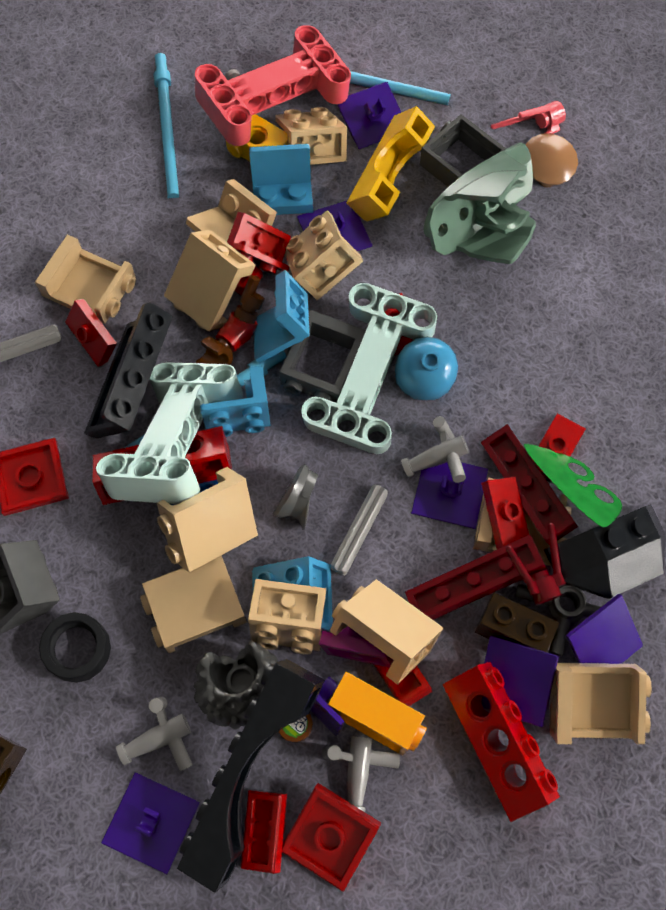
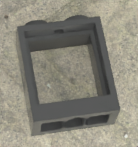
M460 114L452 122L448 121L434 138L428 139L427 143L420 150V165L449 187L462 174L439 156L457 140L461 141L484 160L489 159L506 148Z
M309 310L310 335L350 349V352L335 385L294 370L308 342L309 337H307L302 342L292 345L280 370L281 385H284L285 390L295 395H300L302 392L337 403L366 330Z

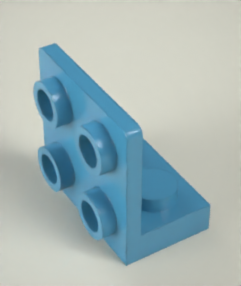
M294 144L250 147L249 155L253 194L277 212L276 215L313 213L310 145Z
M286 270L275 276L274 295L276 306L262 313L256 319L258 325L254 332V359L258 363L276 356L279 352L302 342L310 336L308 293Z
M262 366L249 367L251 379L244 380L247 398L200 405L206 429L222 426L225 436L228 437L232 435V431L245 430L248 433H258L263 431L265 427L271 426Z
M307 556L253 568V590L255 579L326 588L321 633L322 631L330 632L333 624L331 564Z

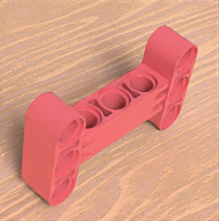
M303 25L295 31L292 55L230 80H227L216 66L212 64L200 65L195 70V97L225 140L234 146H242L247 144L251 137L252 115L314 89H317L322 97L331 104H342L348 98L351 72L315 27Z

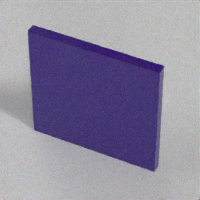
M388 82L348 95L345 102L337 104L359 150L380 142L392 118L401 113Z
M347 201L315 210L313 213L297 216L304 231L316 216L322 215L328 210L332 214L341 236L356 251L373 247L359 215L346 203Z
M447 462L421 470L411 514L476 529L483 497L481 483L486 481L488 468L462 463L466 479L459 483L453 481Z
M617 594L566 634L578 663L622 664L643 647L621 594Z
M490 636L484 663L491 662L492 666L496 667L502 674L505 682L504 689L509 699L514 701L519 707L522 714L521 721L543 727L559 656ZM483 696L481 700L482 706L491 710L490 701Z
M329 676L325 680L311 711L337 736L342 729L344 720L326 703L332 698L338 687V684Z
M135 772L101 843L168 874L200 802Z

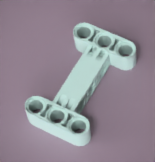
M359 283L353 286L349 292L350 313L355 319L369 325L338 401L335 403L321 397H311L302 405L301 413L304 424L309 430L372 454H382L391 445V428L387 422L370 414L401 336L413 340L427 336L433 337L436 329L437 314L432 306L368 283ZM365 298L371 302L366 306H359L356 304V301ZM393 308L399 310L400 314L392 317L388 316L385 311ZM417 319H426L430 325L419 327L414 322ZM318 409L325 412V416L318 421L311 420L308 417L313 410ZM349 420L355 424V427L349 432H343L339 430V424ZM379 431L386 438L381 443H373L368 439V436L372 432Z
M166 362L154 366L149 380L161 405L135 454H110L102 458L96 467L97 473L112 499L152 503L165 500L169 504H179L200 493V487L190 461L185 456L203 420L200 405L243 399V392L235 368L231 365Z

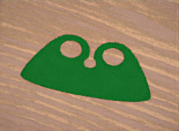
M524 444L527 453L543 473L588 518L601 527H607L616 520L622 510V503L613 492L597 484H588L585 487L577 482L578 479L582 481L594 480L593 472L584 463L547 448ZM575 463L586 470L587 475L576 474L568 467V464ZM602 490L608 493L614 502L607 503L602 501L595 495L594 491Z

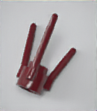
M553 523L548 524L553 575H550L548 570L529 575L511 545L506 546V551L526 583L535 605L560 597L562 594L559 587L566 584L561 573L557 537Z

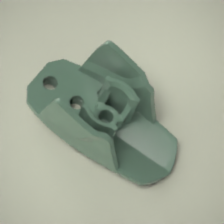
M524 143L515 144L478 164L452 183L434 201L428 210L423 228L425 236L430 238L431 249L444 256L455 251H461L469 257L491 262L512 264L516 261L531 240L536 228V221L529 217L530 212L520 209L516 205L532 191L533 185L531 154Z

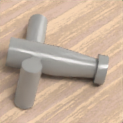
M436 417L433 420V425L440 436L441 444L429 448L410 460L408 457L402 459V466L406 475L411 477L415 475L416 471L447 462L453 481L456 483L462 482L466 479L460 457L468 454L469 449L462 435L455 438L444 417Z
M160 696L149 702V709L151 712L156 713L159 725L147 730L127 744L122 742L116 745L117 754L124 766L131 763L132 758L158 750L166 745L169 746L179 771L193 765L181 739L191 733L190 726L183 713L169 720L167 719L165 709L168 702L166 698Z
M351 736L349 753L342 752L340 747L336 745H330L322 749V756L326 760L334 761L341 759L348 761V802L365 812L366 807H363L362 804L370 765L399 768L400 754L371 750V738Z

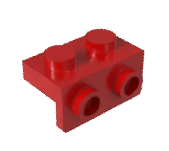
M238 212L227 243L253 262L255 260L259 262L258 268L272 274H276L277 270L289 271L290 266L282 263L291 236L246 213Z

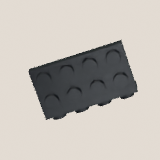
M153 303L143 304L137 319L128 323L125 327L84 434L90 437L102 438L131 430L173 318L172 315Z

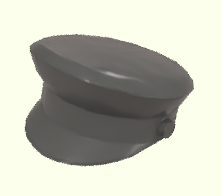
M306 464L301 465L272 513L275 518L291 516L298 519L304 530L307 522L310 495L318 478V473L311 471Z

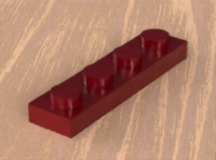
M508 424L481 441V444L504 478L516 477L522 506L548 545L549 523L555 525L557 540L578 527Z
M531 535L508 544L513 547L529 575L547 569ZM503 546L407 590L405 594L411 605L434 620L521 581L523 578L507 553L506 546Z

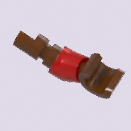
M249 276L240 298L242 305H237L235 312L230 313L228 320L216 334V339L207 337L201 341V345L207 350L195 363L231 365L233 352L251 339L258 325L256 322L258 317L256 310L261 309L265 300L263 296L256 293L260 282L259 277Z

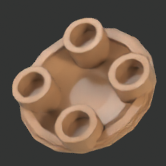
M545 133L532 137L525 144L531 154L533 179L539 182L541 186L552 187L553 185H560L569 181L576 173L578 166L577 153L572 144L565 138L553 133Z

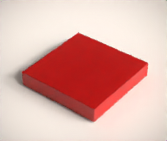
M56 438L0 452V507L3 516L69 499Z
M317 783L285 839L282 853L344 892L379 830L381 822Z

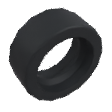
M77 612L60 615L50 622L42 633L39 644L40 658L46 669L63 681L75 683L90 680L100 673L108 662L111 650L109 635L104 627L91 616ZM75 627L85 628L95 638L96 649L93 657L81 667H65L56 658L55 646L58 638L68 629Z

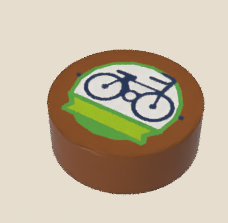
M310 713L281 729L279 734L282 738L292 743L304 741L310 735L313 728Z

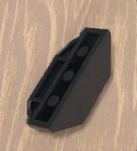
M652 505L644 506L618 517L607 527L597 526L558 543L561 573L566 585L571 584L583 591L610 599L617 594L626 592L663 575L666 534ZM550 547L544 549V552L552 567Z

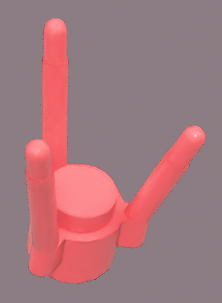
M553 101L547 105L520 112L517 117L492 124L491 128L505 127L535 118L540 128L547 129L545 133L554 134L560 131L559 124L564 122L566 113L559 101Z

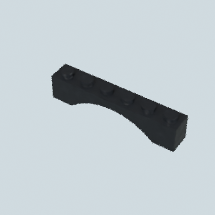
M288 659L276 662L275 665L271 664L266 669L261 679V684L264 685V688L259 698H254L248 706L244 716L248 721L243 731H239L235 735L228 748V752L232 753L226 766L222 765L212 781V786L216 788L211 798H207L199 808L196 815L199 823L194 833L190 832L185 838L179 851L183 856L177 869L212 892L216 893L229 881L245 848L241 831V802L244 785L252 764L262 748L277 732L310 713L325 682L324 679Z

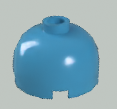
M428 336L416 338L405 345L397 356L395 363L396 383L405 394L413 399H439L449 392L456 381L458 373L456 354L448 344L438 338Z

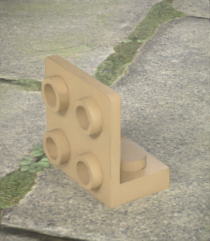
M315 107L311 109V112L290 109L285 110L284 114L275 115V121L288 134V145H310V165L346 161L347 126L327 108Z
M231 179L225 182L218 207L187 217L186 225L195 232L210 229L227 242L238 212L246 213L270 226L273 225L277 212L235 179Z
M328 210L322 215L316 216L301 234L292 237L285 252L293 278L316 300H319L363 262L361 255L341 236L336 222Z
M255 579L248 617L251 640L268 650L277 649L278 645L292 647L291 650L299 654H311L312 650L320 651L319 641L321 638L326 588Z

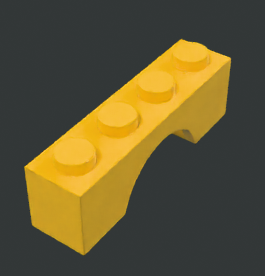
M417 106L401 112L392 118L346 202L365 221L389 215L400 194V191L394 186L397 174L404 164L427 143L435 128L434 124Z

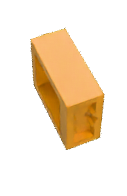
M345 672L328 703L344 720V723L402 756L408 749L414 752L427 729L421 725L425 715L348 672Z

